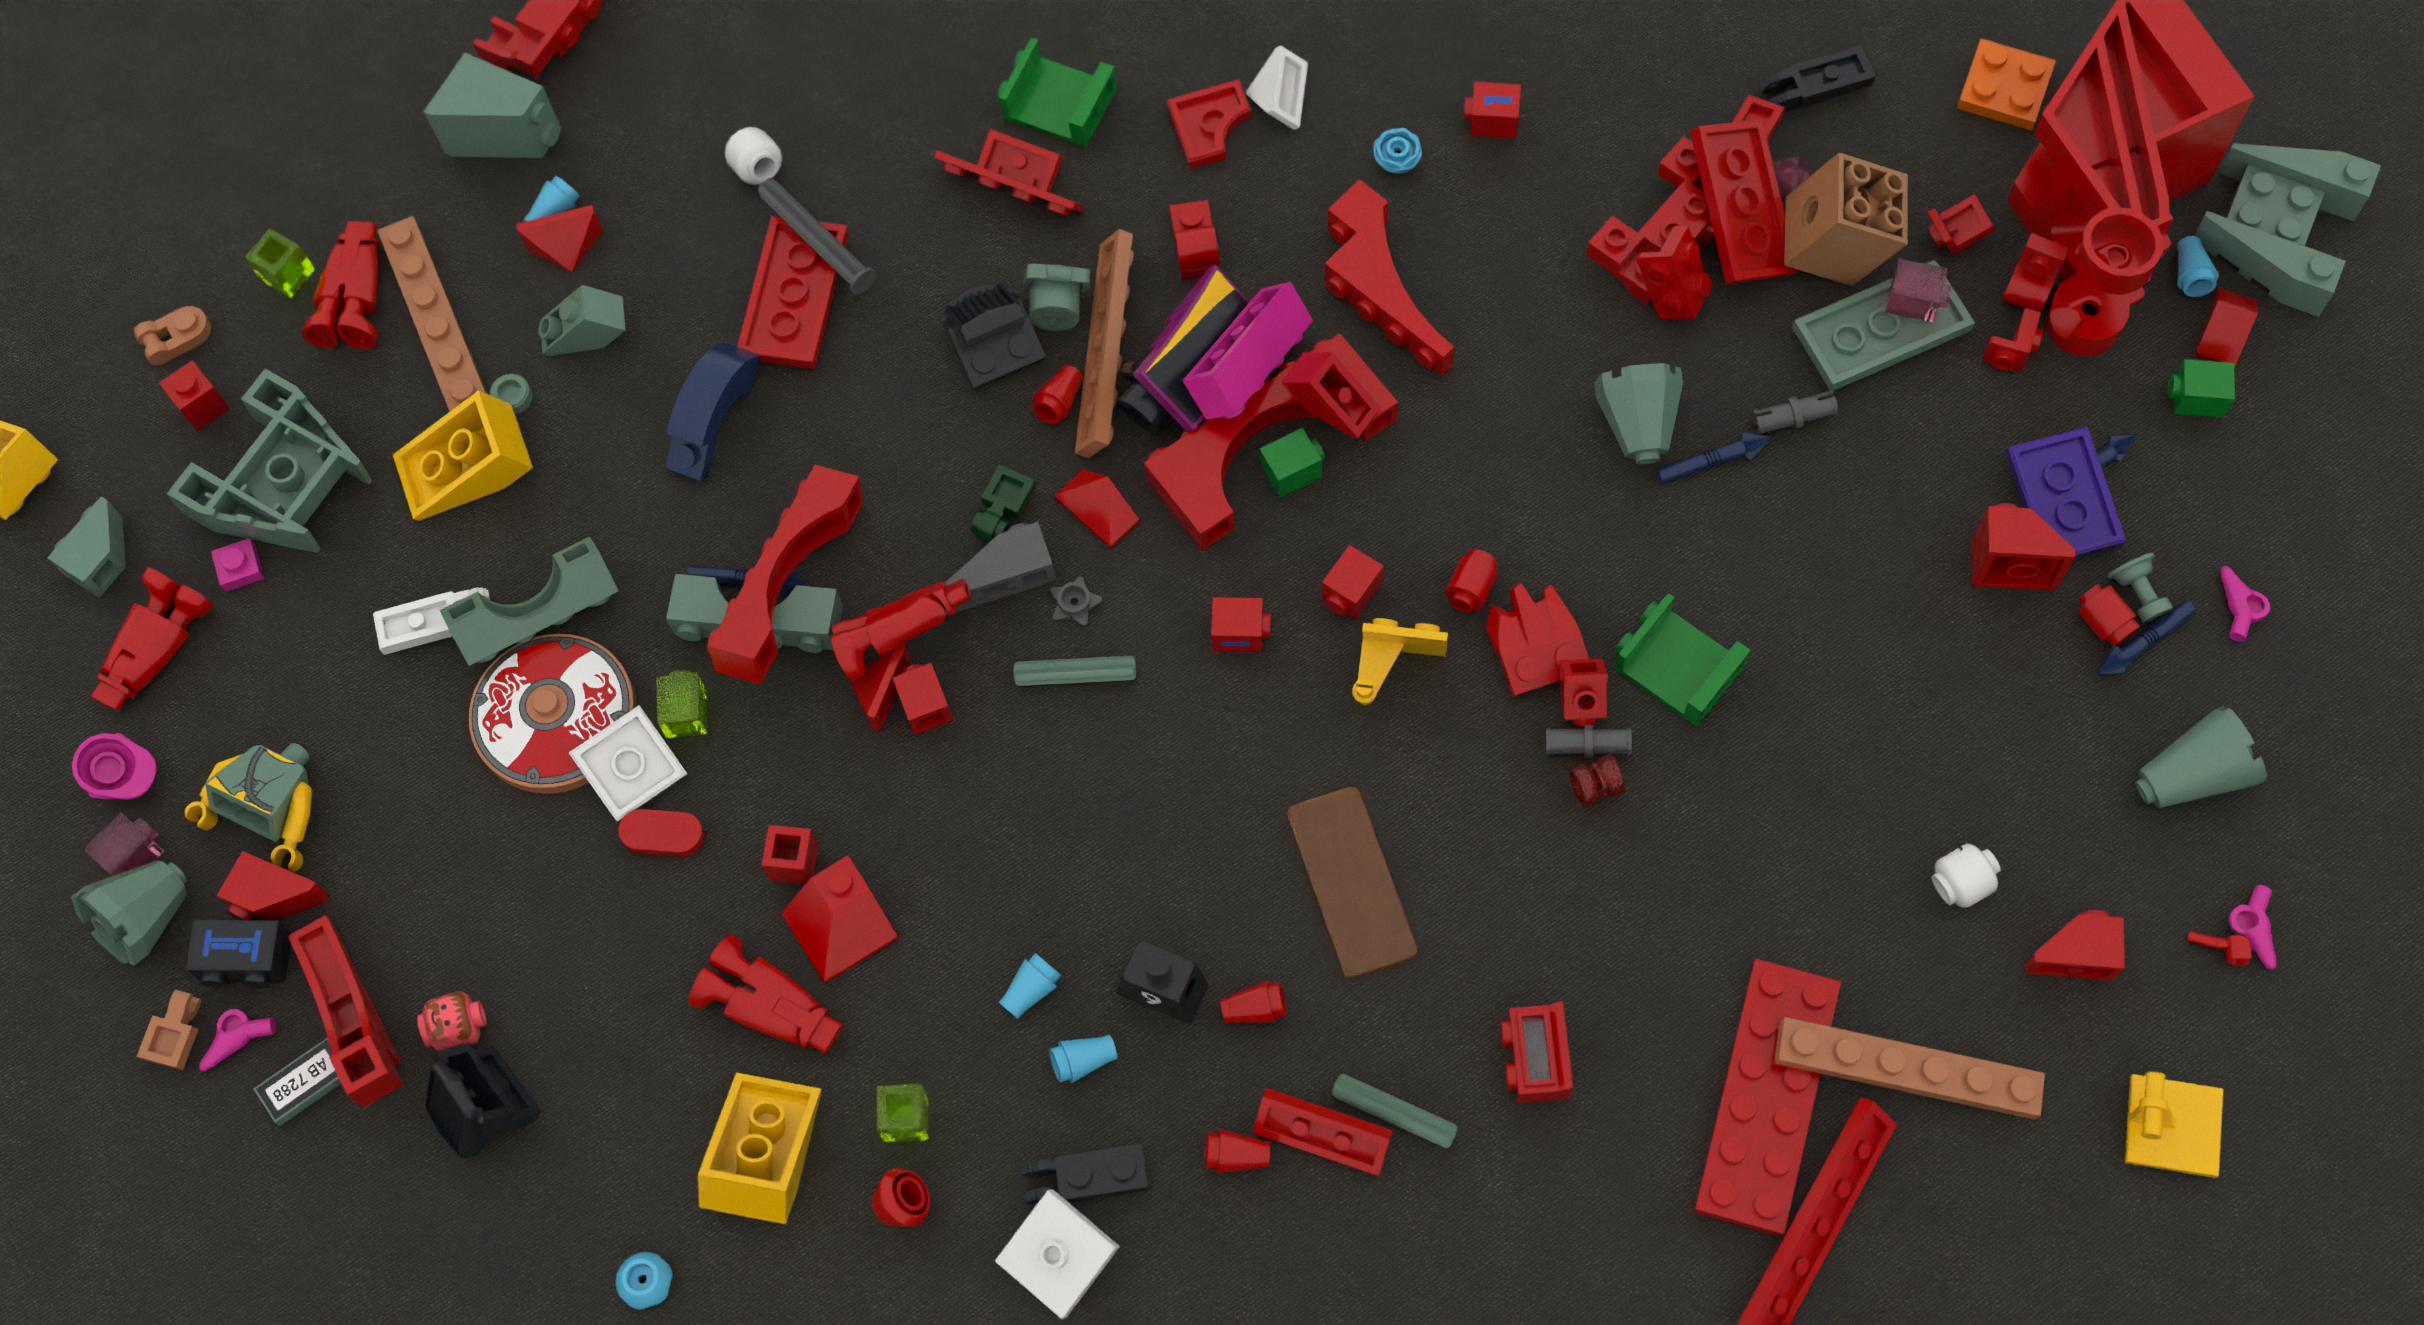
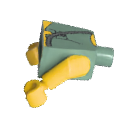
M291 743L281 754L257 745L250 748L244 754L220 761L214 766L199 794L202 797L201 801L190 803L185 809V816L187 820L194 823L198 821L197 827L206 831L216 825L218 814L276 843L282 837L285 839L284 844L277 846L272 851L271 860L274 865L281 867L283 857L287 853H291L288 869L295 872L303 864V856L296 849L298 842H303L311 811L313 791L308 784L307 771L303 767L310 760V756L302 746Z

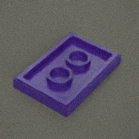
M2088 427L2007 448L2005 452L2024 508H2031L2075 549V558L2118 547L2127 542Z

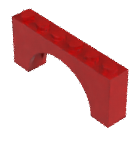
M1338 334L1331 340H1322L1311 349L1310 352H1333L1380 406L1378 412L1360 435L1365 442L1397 421L1398 401L1341 334ZM1290 361L1285 364L1276 376L1265 382V385L1259 391L1253 393L1245 403V409L1239 415L1230 419H1225L1224 417L1209 419L1202 425H1198L1194 430L1185 431L1179 440L1167 448L1160 447L1150 454L1147 461L1144 462L1146 481L1202 551L1235 529L1234 511L1224 495L1223 484L1227 469L1240 448L1257 433L1274 424L1297 418H1319L1305 410L1281 383L1296 361Z

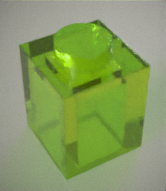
M270 228L245 257L262 282L290 298L315 270L300 245Z
M676 670L670 672L668 676L656 677L657 723L665 737L673 738L708 734L706 687L699 674L687 670Z
M922 1084L877 1086V1131L884 1142L928 1140V1095Z

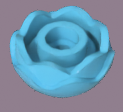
M1394 128L1384 131L1373 146L1376 162L1385 171L1393 174H1402L1410 171L1418 164L1422 155L1419 138L1405 128Z
M641 1252L634 1254L622 1263L617 1272V1292L622 1300L635 1309H645L659 1304L668 1295L670 1282L673 1277L672 1270L668 1263L655 1253ZM646 1276L647 1281L641 1284L640 1278Z

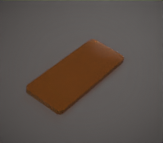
M1348 787L1290 806L1287 810V818L1344 976L1355 978L1413 959L1417 953V946L1359 790L1355 787Z

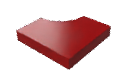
M1239 79L1166 100L1167 109L1189 170L1226 159L1225 143L1228 134L1238 123L1251 118V109Z

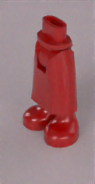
M349 221L346 224L345 233L339 234L338 243L335 244L328 257L312 300L318 310L303 324L302 337L309 344L320 348H333L337 345L340 335L347 345L355 349L369 350L376 346L378 332L364 317L373 314L376 308L378 288L377 250L379 241L376 238L377 226L374 223Z
M147 567L141 576L142 583L150 593L148 604L146 607L136 603L133 604L101 668L102 674L98 673L96 679L100 682L90 696L92 699L116 712L120 711L128 697L134 700L138 692L145 688L189 638L190 634L184 629L190 622L208 614L214 606L209 599L185 585L179 586L164 574L150 567ZM174 606V610L169 618H164L169 609Z
M962 578L950 585L945 581L934 583L891 603L867 610L866 615L851 620H843L832 625L833 635L830 636L832 647L846 676L854 681L864 675L866 667L864 658L867 654V648L873 645L880 655L885 656L903 643L941 625L945 621L947 613L951 616L956 614L958 611L957 606L971 599V592L965 579Z
M733 934L727 935L712 952L709 964L720 972L733 975L742 980L744 987H736L724 980L716 972L704 967L693 984L688 1004L697 1009H704L713 1001L722 1002L727 1005L723 1013L724 1016L777 1039L801 1045L804 1049L812 1046L820 1052L827 1054L840 1034L843 1024L830 1017V1010L822 1007L803 987L759 956L753 963L749 962L742 955L744 949L742 940Z

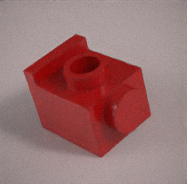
M1602 658L1560 660L1561 710L1564 720H1571L1572 724L1576 726L1594 725L1597 723V718H1607L1608 674ZM1583 695H1590V696H1592L1593 698H1580V697L1583 696Z

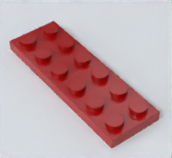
M1755 958L1693 1213L1783 1237L1820 1073L1774 1064L1779 1023L1782 1018L1788 1017L1831 1027L1841 981Z

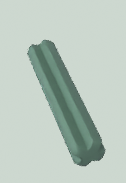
M1133 656L1017 661L1014 663L1013 675L1015 684L1018 686L1133 680L1136 678V661Z
M1340 1074L1333 1086L1332 1095L1334 1098L1444 1148H1449L1455 1139L1458 1129L1456 1124L1346 1074Z

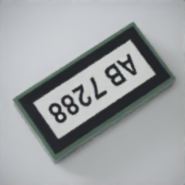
M328 1037L254 1088L257 1096L277 1125H283L341 1084L329 1059L331 1051Z

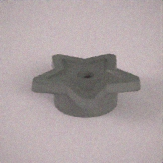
M1081 576L1074 582L1067 583L1062 587H1052L1050 590L1058 603L1052 615L1055 621L1072 618L1081 626H1086L1089 610L1102 602L1101 596L1089 592L1084 578ZM1076 599L1079 602L1077 605H1072L1071 601Z

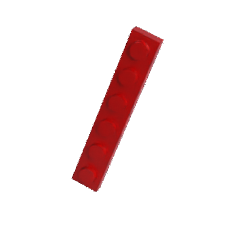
M1864 1098L1859 1099L1737 1325H1790L1897 1125L1874 1101Z

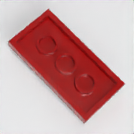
M1763 120L1705 125L1691 130L1690 135L1726 285L1785 277L1799 272L1798 269L1784 266L1785 213Z
M771 216L737 347L759 354L758 362L816 369L839 273L789 224L778 216ZM819 222L846 248L849 237L847 225Z

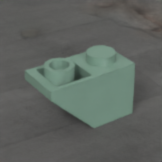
M584 285L578 287L540 320L539 336L542 339V354L553 356L605 348L625 331L623 296Z
M101 496L93 506L85 510L81 520L68 535L57 542L54 551L47 559L65 576L100 598L126 568L123 517Z

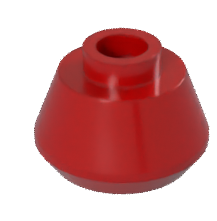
M894 1168L885 1173L872 1196V1206L878 1219L885 1225L890 1227H914L922 1223L929 1213L930 1194L926 1184L917 1174L904 1168Z

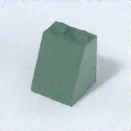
M467 53L463 54L424 110V114L445 154L452 157L542 158L548 148L557 142L562 129L543 86Z

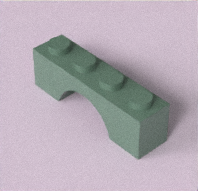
M590 536L552 555L553 568L549 581L536 596L525 602L509 605L499 604L488 600L476 592L440 610L468 666L476 662L489 661L500 650L514 643L521 644L527 642L535 636L536 632L550 625L563 624L570 620L574 613L588 606L595 607L601 605L611 595L619 592L599 550Z
M675 574L666 620L673 633L679 638L688 641H699L701 637L709 638L712 631L718 629L726 616L729 603L725 600L716 578ZM796 585L790 595L783 602L775 606L773 632L777 649L781 648L782 645L796 646L810 653H819L822 649L833 650L830 638L833 635L831 627L840 622L843 608L837 589Z

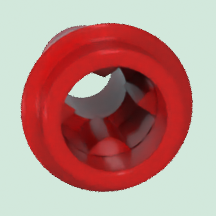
M1064 365L1061 370L1034 394L1032 410L1035 415L1049 424H1058L1060 420L1066 419L1080 383L1083 380L1082 373L1071 365Z
M1269 980L1231 994L1229 997L1221 998V1010L1226 1024L1233 1022L1277 1023L1278 1018L1287 1016L1285 995L1280 982L1270 983Z
M1218 1129V1133H1207L1204 1153L1205 1168L1215 1169V1173L1268 1168L1270 1159L1269 1141H1261L1260 1139L1223 1129Z

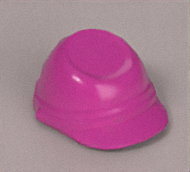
M102 733L89 737L80 744L73 757L72 771L79 786L88 792L91 798L130 800L142 796L150 789L156 776L157 765L155 758L148 750L135 744L121 733Z

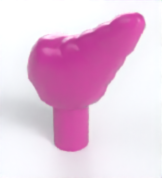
M2223 566L2220 570L2221 580L2224 584L2229 609L2234 616L2229 638L2237 642H2244L2250 624L2267 617L2270 612V603L2262 593L2253 591L2242 582L2230 567Z
M2255 885L2249 904L2239 905L2232 909L2228 922L2231 930L2236 935L2245 936L2250 941L2251 948L2256 952L2263 965L2267 969L2274 970L2276 967V954L2272 941L2270 920L2265 913L2272 890L2263 885Z
M230 1009L224 1012L217 1022L215 1039L200 1061V1070L207 1071L216 1066L220 1061L244 1047L251 1038L274 1035L276 1033L274 1018L250 1021L246 1013L241 1010Z

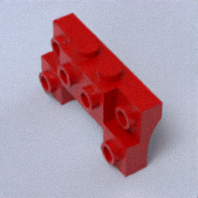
M529 0L515 18L518 27L494 16L490 21L494 33L487 42L476 38L473 46L480 58L509 72L514 67L537 78L554 55L562 58L567 50L577 43L582 30L591 19L598 15L603 1Z
M1684 136L1663 158L1658 170V176L1677 189L1637 233L1614 216H1611L1588 242L1586 255L1615 275L1633 296L1646 305H1649L1652 300L1636 261L1640 253L1660 252L1674 226H1689L1693 240L1699 247L1705 241L1711 243L1715 239L1693 143Z

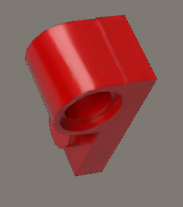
M1208 200L1171 205L1170 215L1181 279L1201 278L1212 265H1216L1220 269L1216 234L1211 221Z
M2031 233L2001 301L2022 309L2027 308L2041 312L2070 247Z

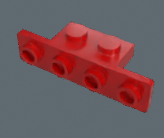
M990 129L977 165L937 150L934 158L945 162L943 170L965 177L967 170L979 174L978 183L999 190L1001 183L1014 188L1013 196L1034 203L1036 196L1049 201L1047 209L1069 216L1071 209L1080 213L1083 211L1084 205L1051 193L1064 157L1054 152Z

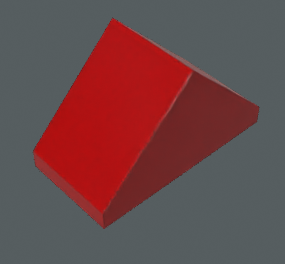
M2217 287L2194 357L2206 361L2234 363L2235 368L2258 315L2257 300Z

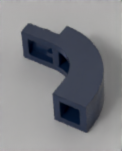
M724 342L712 347L700 358L683 384L670 416L666 434L672 437L665 468L699 481L708 478L721 423L734 401L752 392L760 357L759 354Z

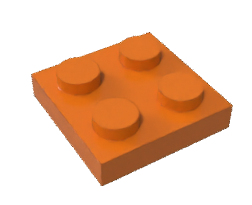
M1980 39L1957 109L2032 131L2056 60Z

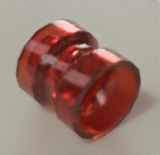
M1611 754L1597 758L1595 764L1589 766L1580 764L1569 768V777L1573 790L1583 808L1597 804L1599 798L1607 795L1613 798L1625 793V784L1621 771Z

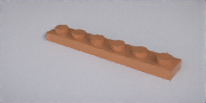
M414 216L377 230L449 411L453 410L478 390L487 394Z
M1121 229L1103 241L1099 248L1075 454L1090 458L1107 447L1112 440L1114 432L1113 425H1111L1112 410L1118 397L1115 384L1117 372L1122 362L1119 350L1121 337L1126 327V321L1123 319L1124 306L1130 293V287L1127 284L1128 272L1134 258V253L1131 250L1133 234Z
M1788 1017L1780 1020L1774 1064L2033 1120L2041 1116L2045 1073Z

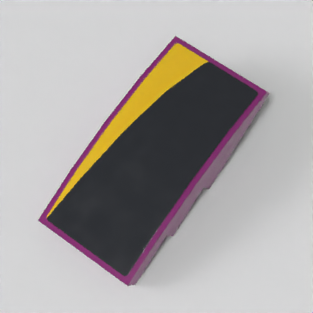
M1212 265L1166 319L1165 322L1168 325L1149 347L1152 352L1132 374L1186 432L1194 430L1204 418V415L1185 386L1183 379L1249 303L1246 297L1216 265Z

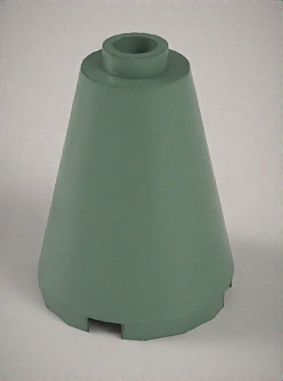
M2223 705L2210 712L2138 771L2140 779L2135 781V785L2146 804L2153 802L2158 808H2163L2257 786L2266 781L2267 773L2262 757L2252 759L2253 753L2250 746L2255 743L2250 733L2234 711L2230 708L2225 709Z

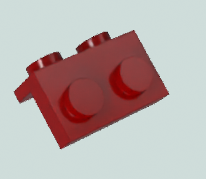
M1674 226L1660 252L1640 253L1636 261L1660 319H1695L1706 297L1710 295L1712 287L1711 278L1705 272L1700 259L1699 246L1694 242L1689 226Z

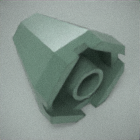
M1657 363L1621 368L1622 376L1612 378V371L1602 373L1594 382L1596 399L1624 456L1635 459L1636 464L1639 465L1659 462L1660 455L1666 454L1670 448L1683 386L1681 368L1675 366L1670 371L1669 364Z
M153 861L86 885L72 895L71 899L76 914L83 924L91 919L95 927L91 934L96 941L121 963L126 964L129 962L130 965H136L150 953L187 896L184 885L187 882V878L174 863L170 862L166 865L163 861Z

